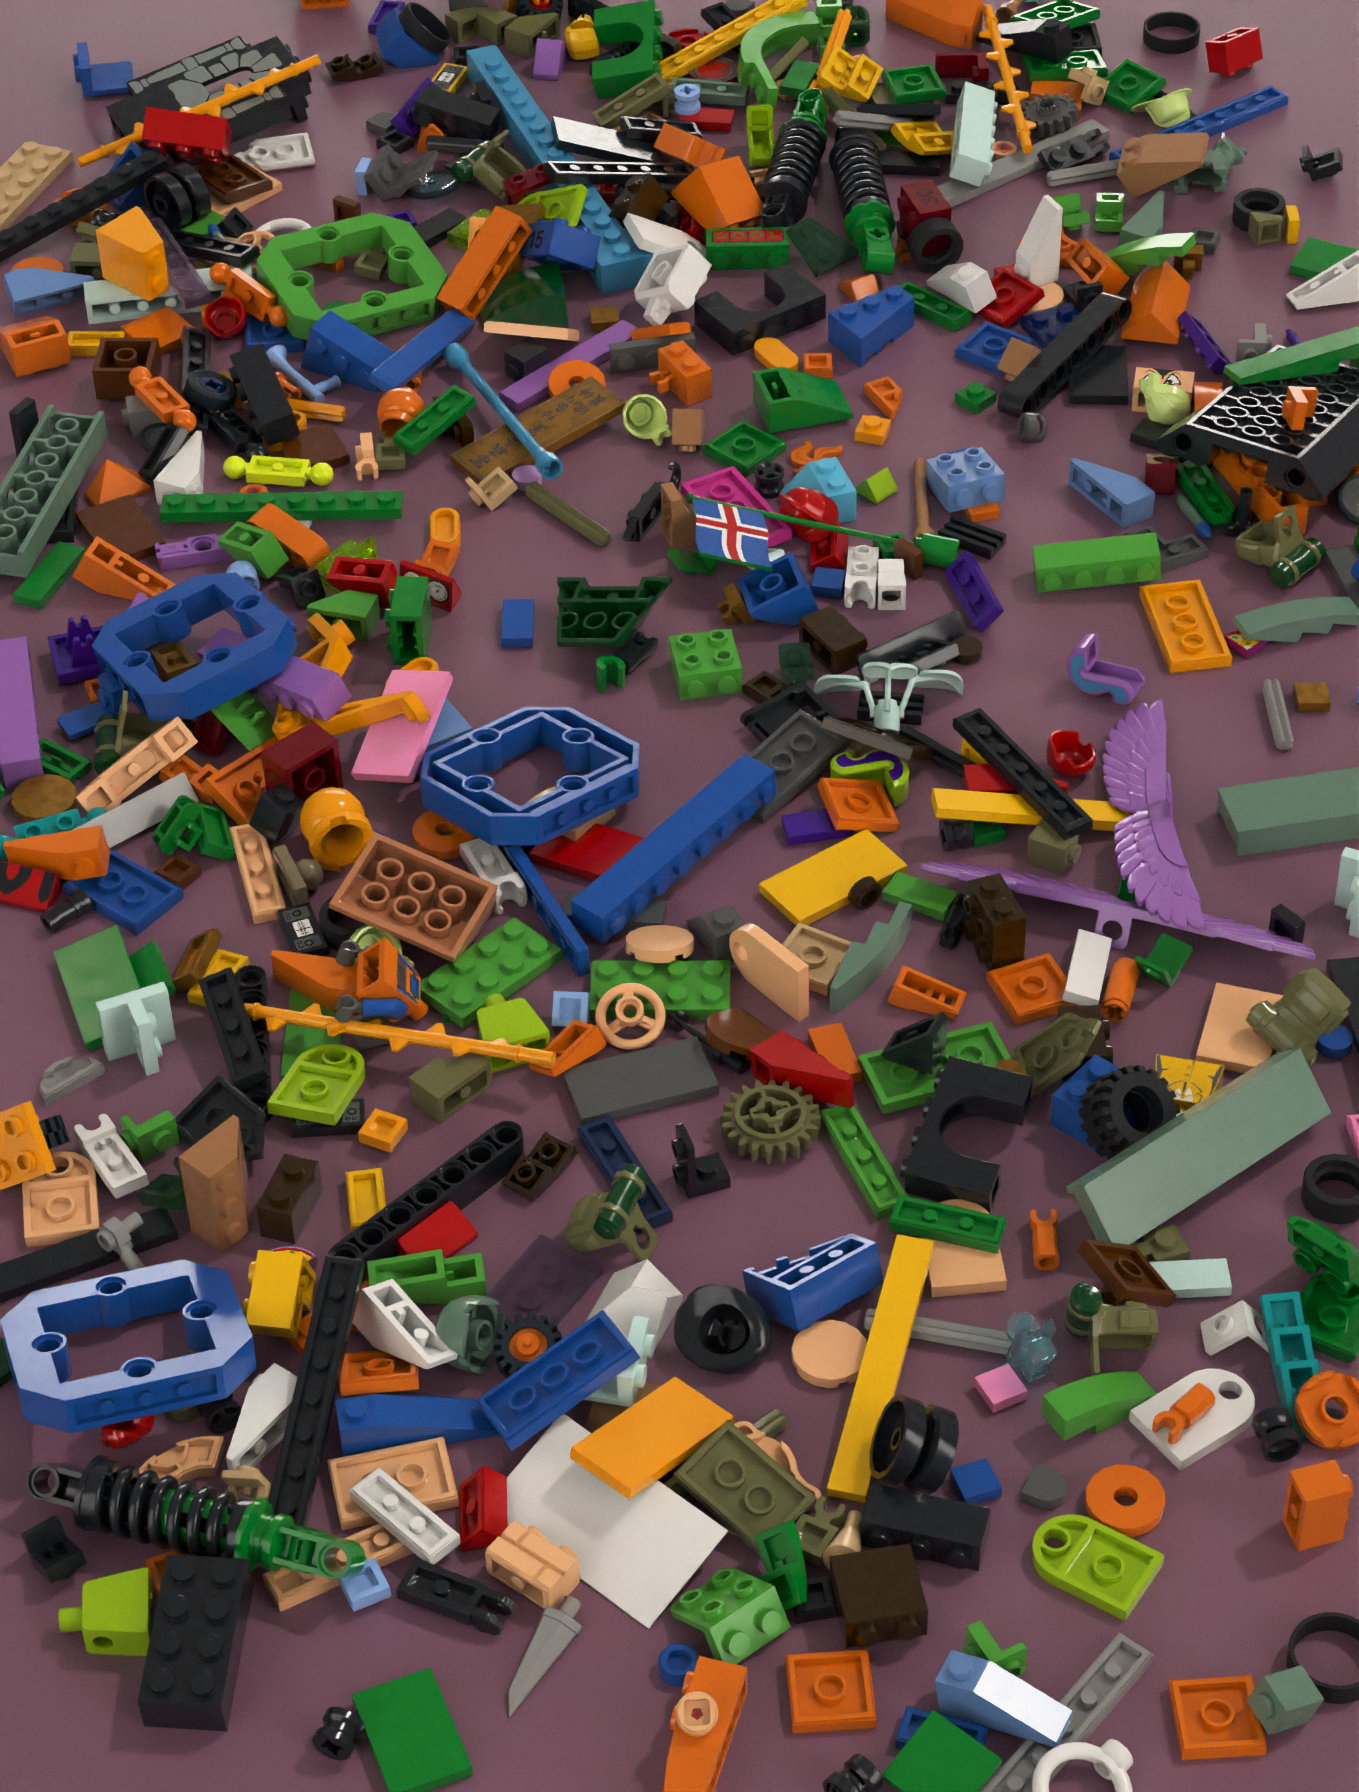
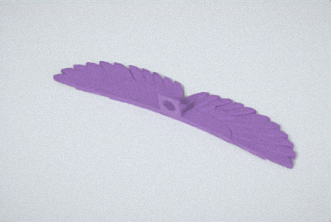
M1155 701L1151 704L1150 708H1148L1146 703H1143L1137 707L1135 713L1132 710L1128 711L1125 721L1119 719L1116 730L1114 728L1110 729L1109 741H1105V751L1107 754L1102 756L1103 782L1107 786L1106 793L1109 797V803L1122 811L1133 813V815L1124 818L1114 827L1115 855L1118 856L1117 865L1120 868L1122 879L1128 878V892H1135L1137 904L1140 907L1145 904L1151 916L1158 913L1159 918L1165 924H1169L1170 920H1172V923L1177 928L1186 930L1188 923L1193 929L1203 932L1205 923L1200 907V898L1181 850L1173 822L1172 784L1170 774L1166 773L1167 721H1165L1163 701Z
M928 862V864L921 863L920 870L955 877L967 882L1000 873L1009 889L1015 890L1016 893L1099 910L1095 934L1105 936L1103 934V926L1107 921H1117L1122 926L1123 932L1121 937L1111 942V948L1122 950L1128 945L1133 918L1177 928L1172 923V920H1170L1169 924H1165L1159 918L1158 913L1151 916L1145 904L1140 907L1136 901H1123L1109 892L1103 890L1099 892L1087 886L1080 887L1067 881L1063 883L1048 877L1042 878L1029 873H1024L1023 875L1001 868L999 870L981 864L977 867L964 863ZM1202 913L1205 923L1203 932L1193 929L1188 923L1185 930L1212 938L1217 936L1263 950L1277 951L1314 960L1316 956L1314 950L1305 947V944L1292 941L1288 937L1275 935L1276 932L1255 928L1256 926L1234 923L1231 919L1213 917L1211 914Z

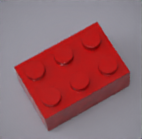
M146 107L142 140L148 150L156 148L164 157H167V153L178 155L179 159L193 161L194 157L202 158L204 162L219 165L221 161L228 162L232 129L227 118Z

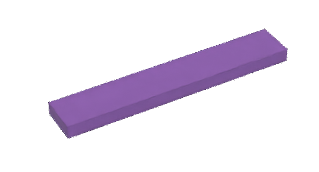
M625 320L617 322L499 392V399L518 412L524 410L549 395L548 379L551 371L557 365L570 360H581L598 366L610 359L609 344L632 341L631 331L639 328Z

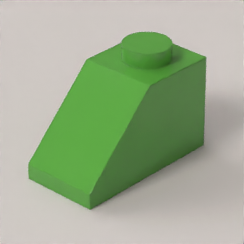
M239 521L217 540L218 544L237 561H249L255 566L257 576L266 579L276 575L289 560L271 531Z
M347 590L310 603L307 606L308 618L318 612L331 626L341 619L352 632L355 639L368 642L381 619L378 594Z

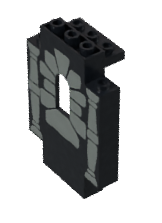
M237 36L126 82L130 97L108 105L106 109L112 127L121 139L134 133L135 123L140 122L144 124L146 107L180 111L182 107L193 108L224 94V90L209 95L204 86L241 71H251V73H254L251 78L234 85L240 88L268 76L273 68L282 70L290 66L291 63L295 64L300 62L297 55H292L289 45L287 43L283 44L278 36L253 46L250 43L246 44L240 36ZM304 71L298 74L297 77H290L265 88L262 95L251 94L221 107L220 117L227 118L232 129L230 144L293 118L290 107L294 108L296 119L299 123L307 120L306 108L309 106L305 96L312 94L309 86L312 78L309 71ZM143 141L140 142V143H137V144H139L140 146H142V147H144L145 149H147ZM169 154L175 163L188 162L187 160L179 159L178 155Z

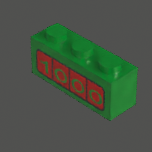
M789 227L706 228V260L712 264L710 270L774 269L784 264L790 265Z

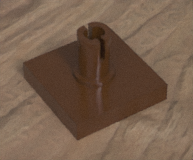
M1085 1239L1077 1250L1104 1283L1100 1291L1103 1304L1118 1306L1120 1302L1133 1301L1151 1306L1169 1307L1177 1297L1135 1245Z

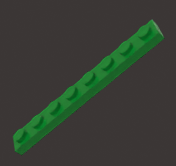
M391 490L303 493L299 491L291 493L234 492L231 494L174 493L163 495L160 519L161 523L247 521L267 503L277 506L296 520L402 519L404 500L403 491Z

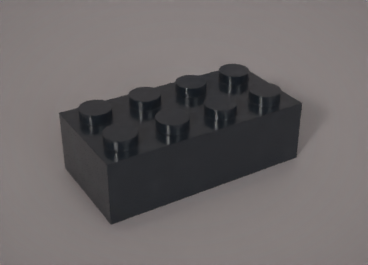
M167 1554L137 1701L144 1727L227 1732L254 1587L248 1559Z

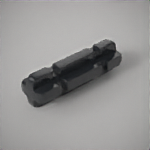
M962 893L955 897L954 905L951 907L945 920V927L942 928L939 934V944L941 947L955 948L959 941L958 937L963 932L962 922L966 921V911L963 903L965 895Z

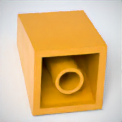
M135 206L96 230L104 279L148 301L153 300L170 289L163 240L140 207Z

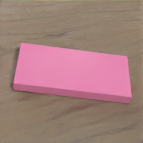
M391 671L382 696L410 690L414 691L429 711L431 718L420 725L416 720L410 723L404 714L370 724L351 771V775L355 780L414 782L453 681L450 672Z

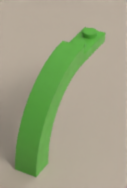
M814 11L793 12L770 17L750 28L742 39L737 65V78L740 86H749L754 91L757 102L761 105L770 104L773 107V112H775L779 88L764 60L777 52L791 49L802 37L809 42L807 47H817L821 23Z

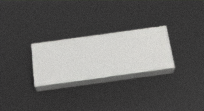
M1082 929L1078 930L1062 997L1063 1001L1077 1005H1098L1112 938Z
M380 1467L349 1490L352 1501L425 1562L435 1565L461 1544L460 1535Z

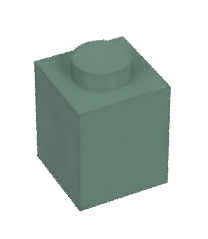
M1299 1665L1264 1676L1246 1701L1268 1735H1272L1306 1724L1325 1699L1304 1667Z

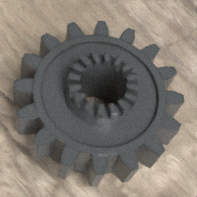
M1057 92L1053 96L1045 93L1044 97L1035 96V101H1026V106L1021 107L1025 120L1036 123V128L1030 129V133L1038 138H1049L1058 133H1063L1065 130L1072 128L1073 123L1078 121L1077 103H1075L1074 98L1068 99V94L1060 97Z

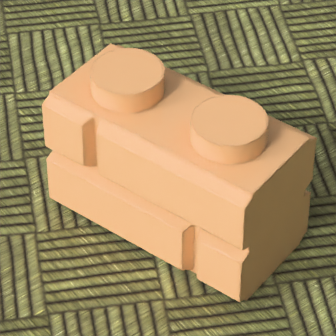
M513 1521L502 1532L501 1537H497L485 1552L487 1573L544 1609L547 1606L556 1609L564 1601V1597L568 1596L578 1586L580 1581V1565L577 1555L567 1546L557 1547L547 1541L545 1535L534 1526L526 1528L517 1521Z

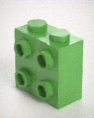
M731 628L668 636L669 662L680 701L742 693V666Z

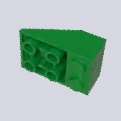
M784 367L753 371V402L769 433L784 432L786 430L812 427L829 422H840L853 418V413L835 381Z

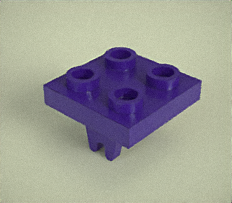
M86 615L80 617L81 622L78 624L75 623L74 618L70 617L67 624V633L47 637L59 685L97 678L98 675L103 674L92 648V644L103 626L91 628Z

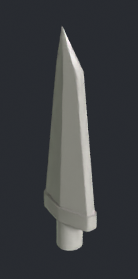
M568 1596L560 1610L547 1606L542 1613V1618L508 1689L509 1718L574 1637H577L581 1631L582 1625L573 1619L581 1607L580 1601L576 1598Z

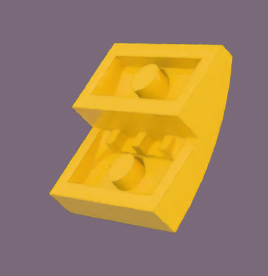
M835 45L830 51L816 83L826 89L833 87L842 97L866 103L883 68L863 53L856 59Z
M936 121L894 123L890 131L904 147L916 154L923 156L952 154L954 132L942 131Z

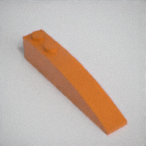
M699 1656L694 1672L687 1671L683 1682L682 1695L684 1696L692 1691H702L709 1694L718 1706V1721L710 1733L700 1737L690 1736L684 1733L677 1724V1705H675L670 1721V1730H673V1736L666 1763L663 1792L715 1791L748 1693V1667ZM693 1710L692 1717L696 1720L703 1716L701 1710Z

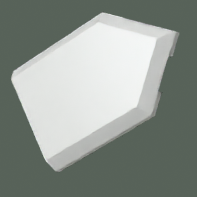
M307 132L256 139L249 144V149L244 153L240 151L235 155L245 163L263 172L315 166V158Z

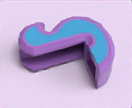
M1086 634L1068 655L1067 669L1070 679L1079 690L1089 695L1100 696L1111 693L1113 696L1111 701L1114 704H1130L1145 684L1143 675L1137 668L1099 660L1097 656L1099 652L1098 634Z

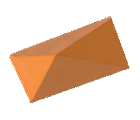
M106 459L84 494L85 499L92 506H96L129 494L133 498H137L151 492L152 489L137 472Z

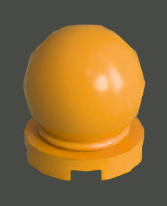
M335 787L322 788L307 798L300 812V828L305 839L308 841V848L314 860L324 870L339 872L341 871L340 867L356 862L374 833L368 818L365 817V811L361 802L346 789Z

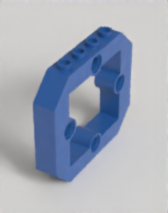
M235 572L195 575L108 619L92 644V648L103 673L110 671L124 691H128V698L151 721L172 720L176 716H179L180 719H193L282 673L298 644L294 636L297 628L293 619L289 615L285 616L282 614L276 603L271 604L262 591H256L250 580L245 581ZM222 610H225L239 623L244 636L250 637V639L234 647L218 646L210 649L204 654L203 663L164 683L159 677L150 652L143 651L161 641L177 642L186 638L192 631V625Z
M523 707L424 753L420 775L422 806L490 845H541L639 796L641 774L640 744L571 707ZM542 744L562 755L563 767L571 772L593 771L584 776L567 775L561 777L556 782L555 790L522 806H518L495 793V781L493 778L487 775H478L482 772L498 770L504 762Z
M184 1259L32 1291L0 1319L5 1354L24 1420L67 1433H75L225 1399L257 1368L253 1335L228 1272ZM182 1309L186 1345L189 1349L199 1353L159 1362L150 1357H135L124 1362L118 1371L65 1382L71 1377L72 1368L68 1342L64 1334L101 1326L110 1328L120 1327L128 1324L133 1319Z

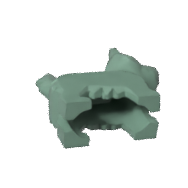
M1222 133L1213 150L1206 151L1203 166L1173 180L1174 194L1188 193L1187 185L1191 182L1192 184L1199 185L1211 184L1214 192L1227 191V177L1232 165L1243 163L1247 150L1236 146L1233 140L1226 138V134Z

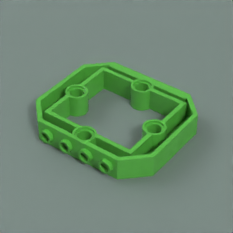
M374 212L272 237L257 259V282L277 296L274 306L282 305L288 318L286 327L292 336L308 340L310 328L330 310L369 336L434 320L442 306L436 297L440 293L441 287L448 280V274L410 222ZM374 247H382L388 256V278L395 283H407L410 288L390 294L376 290L368 291L361 296V301L321 311L314 301L313 276L309 272L302 270L294 271V269L317 263L332 264L338 262L341 257L361 253L363 250L369 251Z

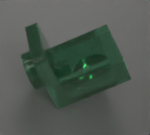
M808 642L778 645L779 675L783 682H788L789 686H795L801 682L807 685L808 680H815L810 644Z

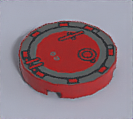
M716 57L706 64L690 70L689 77L690 79L738 83V64L728 58Z

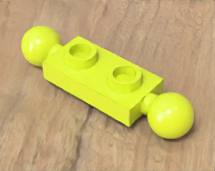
M252 455L250 462L246 463L239 456H231L225 460L223 465L224 473L230 479L237 480L246 474L247 483H259L261 485L273 484L305 487L307 479H311L318 486H326L331 483L334 477L333 469L330 465L320 462L311 468L309 459Z

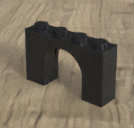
M784 264L764 272V296L775 304L776 307L763 311L745 310L735 306L721 293L716 291L695 300V325L734 356L753 348L754 343L761 338H778L825 319L826 294L789 264Z
M949 1056L945 1068H939L934 1080L935 1094L933 1098L928 1097L923 1108V1118L925 1120L922 1127L916 1126L911 1142L913 1151L911 1156L906 1155L900 1169V1177H903L905 1180V1191L908 1194L938 1202L952 1199L965 1200L982 1206L991 1214L1001 1186V1165L956 1153L945 1144L942 1136L951 1124L971 1116H983L1023 1126L1033 1099V1077Z

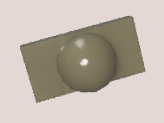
M285 844L274 847L273 856L276 874L292 905L297 906L308 903L307 891L314 890L323 881L324 873L322 866L311 858H302L294 863Z

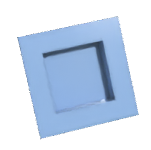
M362 157L355 170L357 195L367 196L371 189V186L363 176L371 165L372 158Z
M553 991L552 1026L567 1027L574 1019L588 1023L590 992Z
M375 1557L366 1560L364 1568L356 1576L338 1578V1582L353 1612L391 1597L390 1586Z

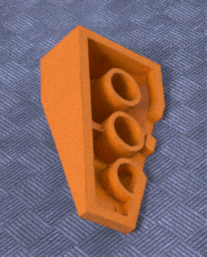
M886 0V19L946 45L971 50L977 43L976 37L982 31L983 0Z

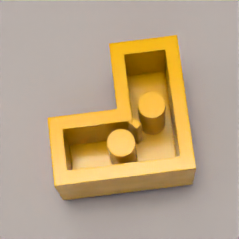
M258 1250L257 1259L250 1263L248 1271V1282L252 1284L250 1298H245L242 1305V1310L252 1334L297 1339L302 1311H311L317 1276L303 1254Z

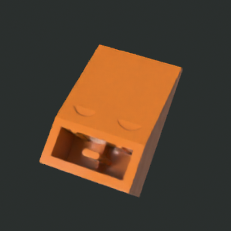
M45 315L0 327V347L16 377L28 376L38 371L58 368L64 364L72 363L67 333L58 319Z

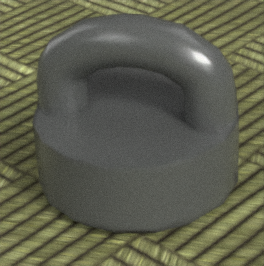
M1023 412L1018 423L1020 440L1022 442H1040L1044 439L1048 429L1045 417L1040 413ZM1038 421H1039V423H1040V432H1039L1038 435H1037Z

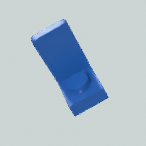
M110 671L98 675L100 689L97 690L98 702L57 718L58 726L69 740L93 732L100 716L104 714L118 715L124 689Z

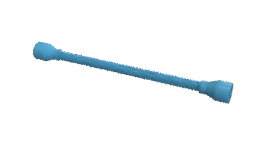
M460 343L449 344L443 352V358L452 369L459 370L469 379L527 450H529L535 460V467L542 477L546 480L558 478L563 471V464L554 453L540 447L472 367L466 349Z

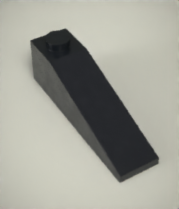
M1046 18L998 24L1001 38L1012 39L1014 42L1013 45L1005 48V50L1057 64L1073 51L1069 23ZM979 35L976 37L977 42L993 46L991 39L981 38Z

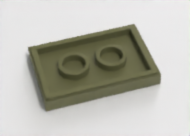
M729 1420L674 1473L673 1477L679 1485L760 1557L761 1554L754 1535L783 1522L794 1520L796 1524L802 1513H806L815 1504L817 1499L814 1494Z

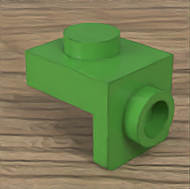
M1079 193L1058 195L1052 198L1063 208L1062 226L1065 227V230L1082 229L1081 224L1090 223L1089 212L1081 210Z
M169 1110L137 1126L127 1115L119 1118L122 1129L119 1135L130 1151H133L141 1162L180 1143L176 1119Z
M981 1620L966 1626L965 1645L962 1648L963 1653L990 1660L1018 1678L1026 1671L1028 1649L1023 1642L1001 1651Z

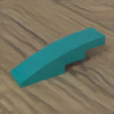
M1300 1292L1263 1294L1259 1297V1303L1281 1407L1288 1410L1293 1421L1292 1429L1297 1431L1300 1440H1305L1308 1438L1300 1431L1295 1418L1294 1401L1300 1387L1313 1375L1321 1372L1319 1361L1314 1358L1309 1324L1305 1325Z

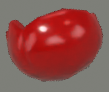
M222 295L217 300L211 302L205 309L204 324L213 336L230 339L239 335L244 329L247 314L243 304L237 297L230 298Z
M1059 730L1053 732L1048 738L1046 759L1048 765L1055 772L1067 777H1079L1092 770L1096 763L1092 743L1082 744L1078 732Z

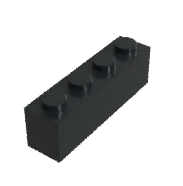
M262 343L229 355L233 367L228 368L234 385L239 384L236 386L241 401H248L243 404L249 419L255 418L251 422L257 437L263 436L269 447L300 435L294 413Z

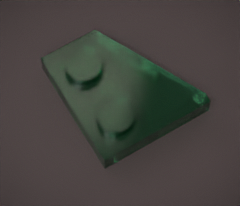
M812 217L789 227L786 231L815 277L856 258L859 254L857 248Z

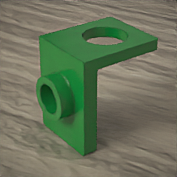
M669 548L666 553L679 570L690 575L699 573L712 576L720 561L701 557L699 553Z
M1162 933L1147 959L1137 955L1134 960L1140 974L1171 988L1190 957L1193 948L1168 934Z

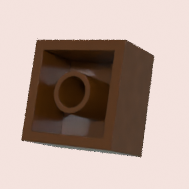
M101 337L92 369L96 399H107L110 401L126 400V396L135 395V388L129 382V373L135 367L142 366L147 368L151 372L152 378L160 376L162 361L158 338Z

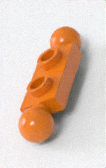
M222 262L215 263L210 268V279L217 285L226 284L223 293L225 296L230 298L237 297L243 304L244 309L261 322L270 321L277 328L287 326L288 318L282 305L274 306L277 298L275 294L239 268L230 269L227 264Z
M142 366L135 367L130 371L129 382L135 388V395L164 424L173 421V425L182 426L189 432L194 430L197 421L195 415L190 411V404L161 376L152 378L151 372Z

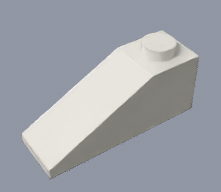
M1049 195L1043 196L1016 251L1014 273L1036 286L1057 281L1059 276L1063 208Z
M1359 250L1288 292L1286 296L1297 310L1359 301Z
M972 262L946 265L926 280L927 286L974 313H977L997 298L988 272Z
M196 431L153 480L158 505H161L163 495L203 493L205 451L201 431Z
M393 1279L361 1290L352 1323L373 1347L426 1370L457 1359L458 1353L451 1350L440 1339L433 1323Z
M276 1363L264 1373L259 1374L248 1388L226 1455L228 1470H236L237 1466L255 1467L284 1437L297 1376Z

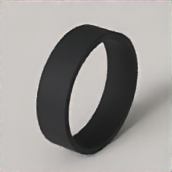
M409 2L399 14V20L404 29L429 51L440 54L452 41L451 34L446 26L424 6L416 2Z
M1166 11L1153 14L1144 22L1143 42L1154 51L1179 54L1188 52L1199 44L1200 23L1191 15L1182 12ZM1173 26L1184 28L1193 34L1184 38L1169 39L1154 35L1150 31L1159 27Z
M1336 1612L1318 1613L1304 1619L1295 1627L1291 1634L1287 1653V1668L1299 1666L1294 1654V1648L1300 1640L1309 1634L1318 1631H1338L1348 1634L1359 1641V1620ZM1309 1675L1325 1699L1323 1702L1345 1704L1359 1700V1682L1342 1686L1330 1685L1320 1682Z

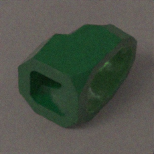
M860 5L848 6L845 10L849 9L851 11L852 19L844 39L845 43L850 47H864L870 41L869 12Z

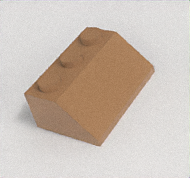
M232 1115L178 1156L191 1232L220 1253H223L233 1244L240 1242L249 1232L250 1188L239 1118L235 1115Z

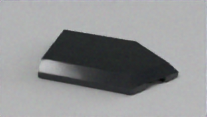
M218 1074L175 1119L178 1135L193 1146L232 1115H235L239 1118L245 1161L263 1159L266 1113Z

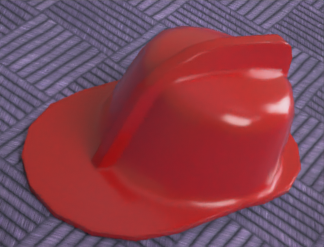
M796 487L791 489L786 495L781 493L778 495L782 501L779 508L781 515L836 526L839 513L837 505L832 499L818 490ZM786 522L794 534L811 543L822 541L832 532Z

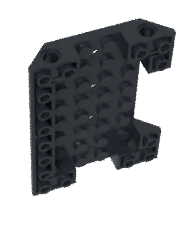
M1277 344L1272 348L1266 350L1265 352L1261 353L1260 355L1267 354L1287 347ZM1340 363L1338 372L1238 385L1228 377L1223 382L1222 387L1226 389L1209 404L1176 422L1155 440L1152 448L1162 451L1167 456H1179L1189 459L1195 465H1209L1220 455L1221 447L1228 452H1241L1250 455L1254 460L1268 461L1265 484L1274 486L1276 490L1281 492L1290 491L1300 494L1303 498L1310 501H1322L1359 465V369ZM1288 386L1316 387L1318 390L1314 416L1305 418L1303 430H1291L1286 419L1282 417V404L1286 400ZM1297 469L1301 470L1305 477L1301 476Z

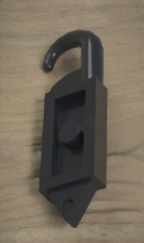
M671 462L668 466V469L672 470L669 482H673L678 490L681 482V467L677 462ZM654 482L650 489L642 494L635 508L630 509L626 518L627 528L622 540L641 542L662 515L661 484H665V482Z

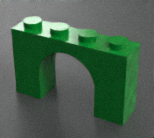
M655 0L594 9V30L599 46L629 41L641 43L636 50L623 57L592 62V82L598 99L619 96L656 72L661 77L663 76L661 63L659 62V60H663V53L659 43L663 42V33L660 25L664 24L662 10H657Z

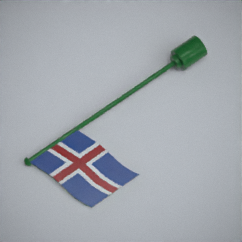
M689 493L686 496V502L690 505L692 503L696 518L695 545L701 557L773 572V567L767 554L768 530L764 517L894 544V541L898 540L693 496V493ZM924 532L922 538L916 537L915 543L910 542L923 551L924 564L948 568L958 557L960 539Z

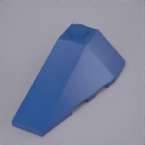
M400 1391L349 1396L337 1394L335 1397L343 1457L444 1436L445 1444L499 1436V1433L476 1403L478 1399Z

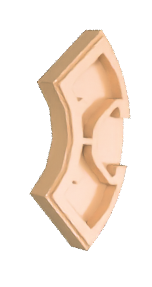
M201 1436L182 1440L175 1443L176 1447L157 1457L153 1455L139 1468L141 1474L147 1470L157 1472L160 1479L166 1475L174 1476L179 1485L185 1480L216 1476L225 1448L224 1436Z

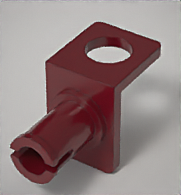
M1146 454L1145 485L1150 487L1155 494L1175 493L1176 468H1178L1177 456Z

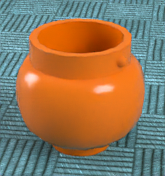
M399 387L387 391L381 397L377 406L379 430L385 431L386 437H392L396 430H400L426 408L425 402L413 389L408 387Z

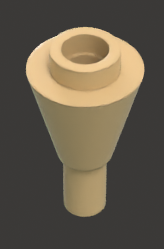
M852 1510L848 1513L844 1527L824 1551L823 1562L829 1570L830 1556L861 1551L860 1528L863 1516L861 1512Z

